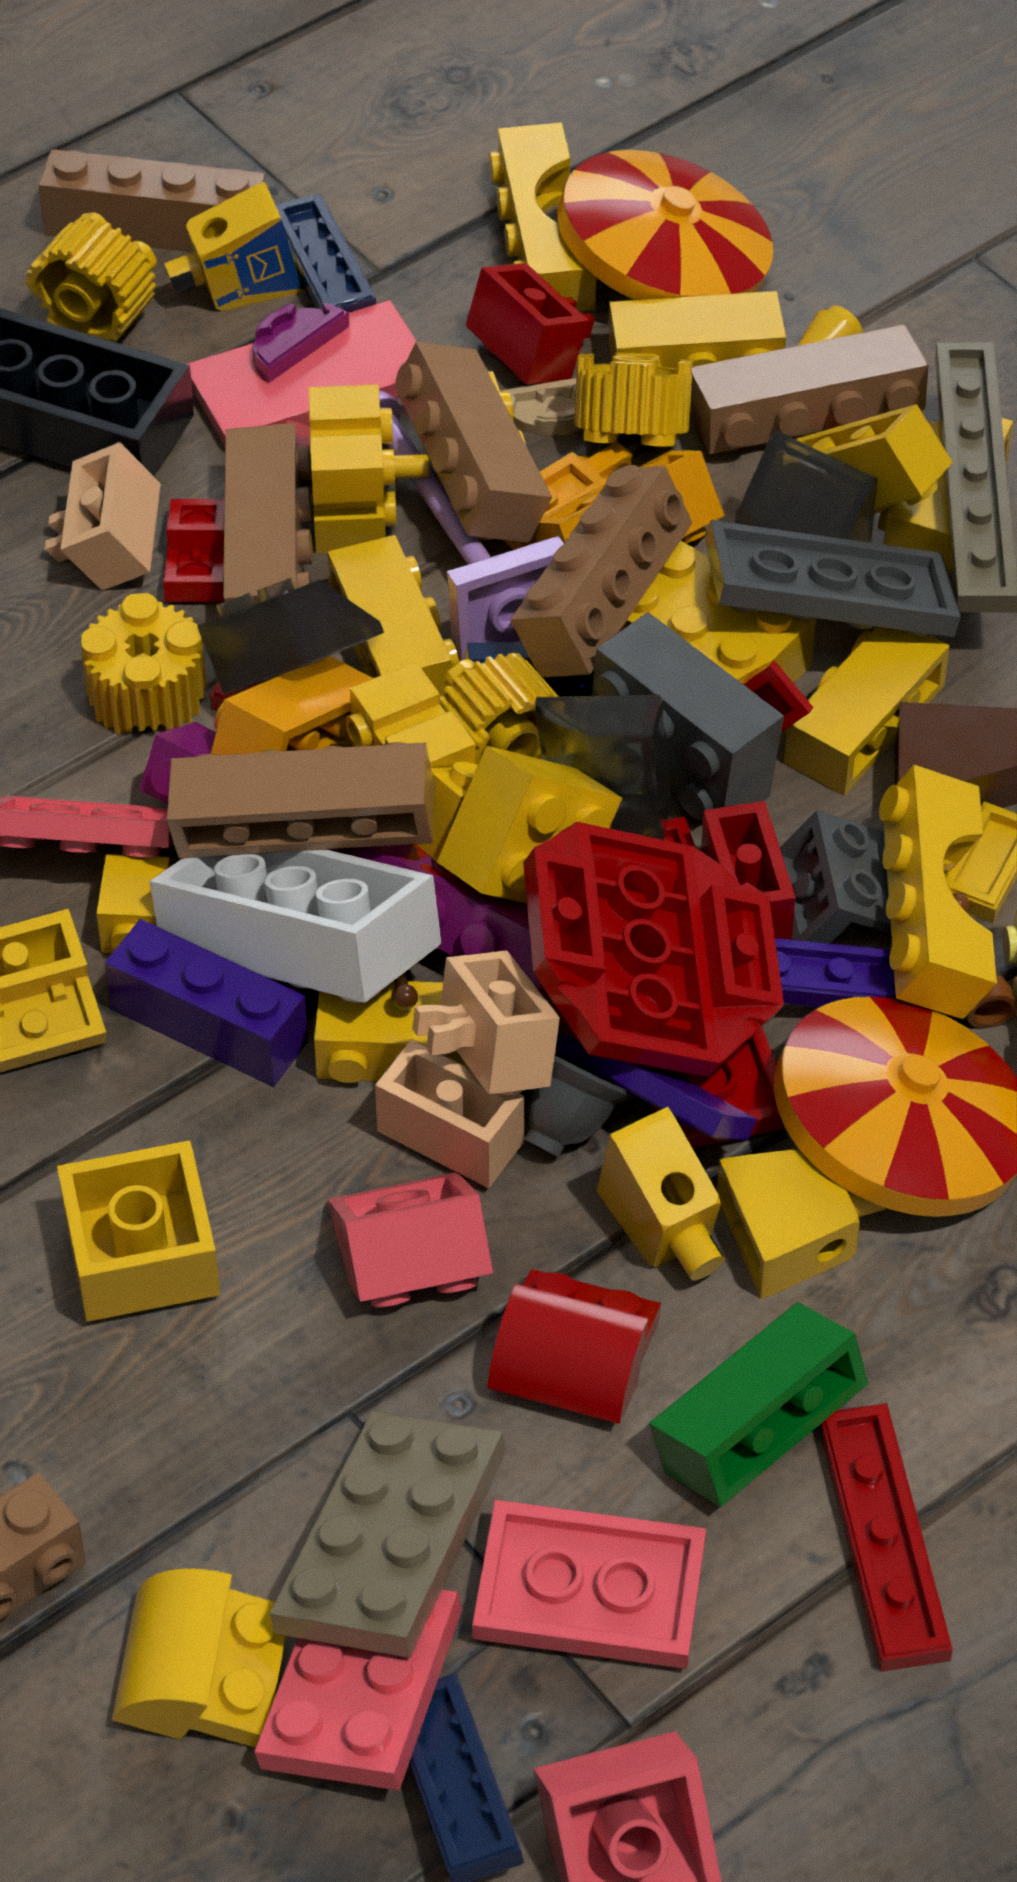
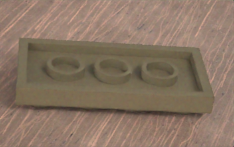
M372 1411L270 1612L274 1634L410 1658L506 1453L503 1432Z

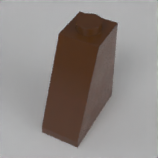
M900 702L895 739L894 785L902 779L914 764L979 786L981 806L984 801L1001 808L1017 804V708Z

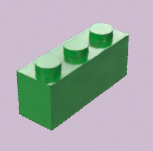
M796 1302L649 1422L664 1472L709 1501L722 1507L869 1384L856 1335L840 1324Z

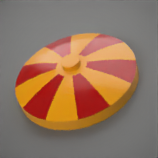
M618 150L596 155L582 162L573 170L559 200L557 210L558 224L563 239L571 252L595 277L633 300L759 292L773 261L774 250L770 231L754 205L724 179L696 164L674 156L643 150Z
M870 996L841 999L825 1004L805 1016L790 1034L777 1061L774 1073V1094L779 1115L786 1130L801 1152L815 1167L842 1188L862 1199L890 1210L920 1216L942 1217L960 1215L983 1208L998 1199L1012 1185L1017 1176V1077L1002 1057L977 1034L935 1010L899 999Z

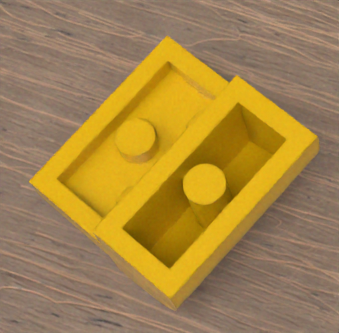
M69 909L0 927V1072L106 1043V1029L88 978L87 962Z
M174 1569L149 1577L137 1590L112 1721L179 1740L184 1737L189 1729L256 1748L275 1699L285 1642V1635L274 1634L270 1612L275 1602L230 1589L232 1574L214 1570Z

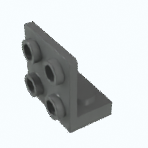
M816 810L780 847L796 897L792 940L831 943L851 922L891 934V922L886 915V903L889 894L887 870L884 869L882 863L885 849L883 831Z

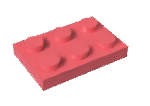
M8 795L0 798V846L31 848L35 847V840L52 839L60 840V850L89 853L97 852L98 845L120 844L123 845L122 854L158 857L160 856L161 849H169L174 842L167 822L168 807Z
M495 1500L472 1623V1639L688 1669L705 1548L706 1528Z
M441 1591L410 1658L297 1638L254 1752L260 1769L400 1791L462 1612L458 1592Z

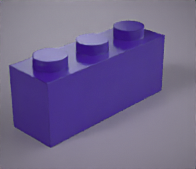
M140 919L105 962L111 1010L272 1087H275L308 1043L305 995L143 919Z

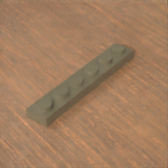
M937 342L935 368L941 439L944 449L953 461L944 472L956 603L959 612H1017V569L994 342Z

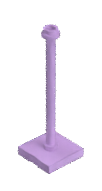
M379 391L380 408H392L393 443H386L390 450L394 449V455L421 454L399 422L401 416L399 403L392 395ZM429 466V477L410 478V480L467 563L465 566L447 571L452 641L455 645L458 659L462 661L465 658L467 643L521 641L510 619L526 598L528 590L538 581L553 560L557 549L564 543L559 536L491 557L479 538L467 536L444 487Z

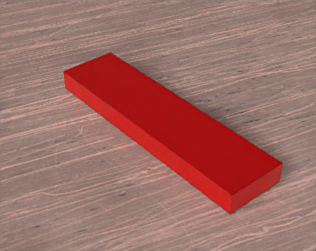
M883 1403L837 1410L822 1422L818 1428L879 1670L884 1672L951 1661L953 1648L888 1404Z

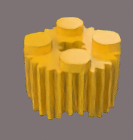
M95 212L84 213L74 223L70 222L30 265V269L26 272L28 278L25 280V285L30 288V292L35 295V298L41 299L40 307L49 311L47 314L48 318L46 319L47 322L108 341H117L149 304L155 294L153 290L156 288V284L152 282L155 279V274L151 271L157 265V259L151 247L140 241L131 242L130 235H122L120 228L112 229L111 223L107 222L101 215Z
M615 353L610 364H594V354H579L577 357L574 426L584 429L583 440L595 443L618 442V436L621 433L641 435V444L675 446L678 434L689 431L692 360L678 359L676 369L659 366V355Z
M149 593L130 594L123 600L122 604L118 605L119 610L108 609L106 617L101 615L96 617L97 624L90 623L89 628L81 635V655L86 694L89 697L90 705L95 708L96 720L98 722L104 721V728L106 729L114 727L115 734L118 735L123 731L132 732L134 726H138L139 731H144L146 727L150 726L154 731L161 724L165 726L166 730L181 727L184 722L190 724L193 722L192 715L199 716L200 714L199 699L204 698V689L207 688L201 628L194 622L192 617L186 618L185 611L175 612V606L173 605L165 608L162 602L157 601Z
M509 653L505 657L503 654H498L494 660L489 656L482 664L479 661L474 663L472 660L465 659L459 661L447 671L444 677V684L446 686L444 690L446 694L440 696V705L445 712L452 710L476 743V765L479 764L486 745L538 759L565 752L566 749L563 745L570 742L571 738L568 734L573 732V727L564 718L567 714V711L563 708L565 704L532 665L519 653Z

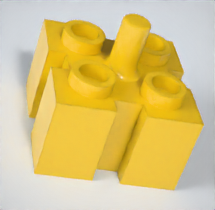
M379 384L308 387L316 553H327V551L385 537V527L397 526L395 491H384V485H395V479L429 477V456L427 454L394 455V449L382 450V444L393 443L392 408H380Z
M417 662L350 688L351 715L346 717L345 722L352 741V747L386 745L393 742L407 744L426 742L431 767H453L455 762L476 764V743L452 710L445 712L441 707L439 692Z

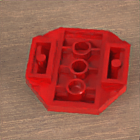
M575 822L549 841L546 840L534 847L524 860L523 867L533 972L546 990L549 1005L560 1017L558 1032L579 1040L588 1055L709 1077L784 1006L769 896L748 882L741 885L721 864L694 846Z

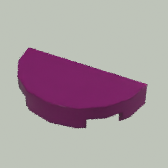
M294 303L269 313L257 325L255 330V341L252 349L257 371L270 383L349 327V312L327 303H322V309L304 308L296 310V304Z

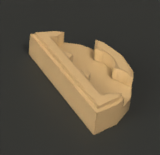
M576 378L506 389L509 391L512 400L514 424L521 430L542 436L567 435L583 430V428L574 426Z

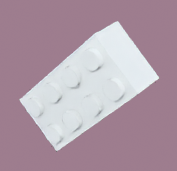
M326 849L182 858L150 881L157 927L262 976L288 982L296 988H310L337 995L349 1002L365 1003L374 998L383 988L404 972L413 968L417 962L442 944L433 875Z

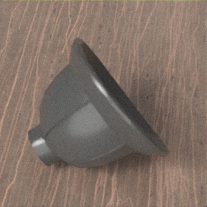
M555 1050L551 1086L528 1089L521 1092V1095L524 1096V1117L529 1125L524 1140L559 1157L565 1145L580 1143L591 1137L605 1123L616 1104L635 1098L636 1095Z

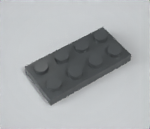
M715 520L710 521L705 541L719 605H726L734 610L746 613L757 610L784 613L803 621H811L816 618L841 621L861 629H870L875 626L899 629L918 637H929L933 634L955 637L961 616L942 553Z

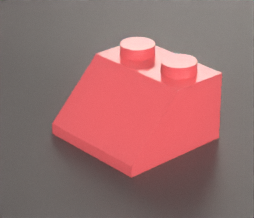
M457 1172L328 1199L329 1210L350 1288L360 1302L370 1300L373 1307L393 1306L410 1300V1291L436 1286L437 1292L440 1293L463 1291L477 1285L476 1277L493 1274L479 1194Z
M676 1731L533 1768L547 1838L561 1882H722L698 1760Z

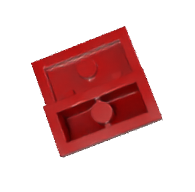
M531 1269L523 1285L515 1283L508 1299L494 1345L487 1388L620 1424L637 1387L641 1361L658 1326L661 1303L638 1297L630 1291L611 1290L573 1280L562 1273H546Z

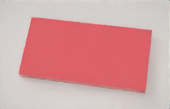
M391 300L350 312L349 327L270 383L256 369L252 349L254 343L188 363L191 372L192 392L225 447L226 429L283 424L287 418L309 426L308 387L379 384V391L390 394L394 398L399 397L395 389L397 372L400 366L406 363L416 339Z

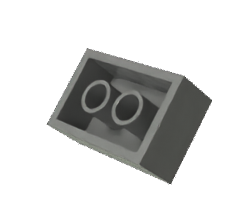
M649 612L597 648L587 731L593 735L601 746L646 737L649 759L643 779L648 783L656 784L679 802L687 814L703 821V810L760 802L770 797L784 715Z

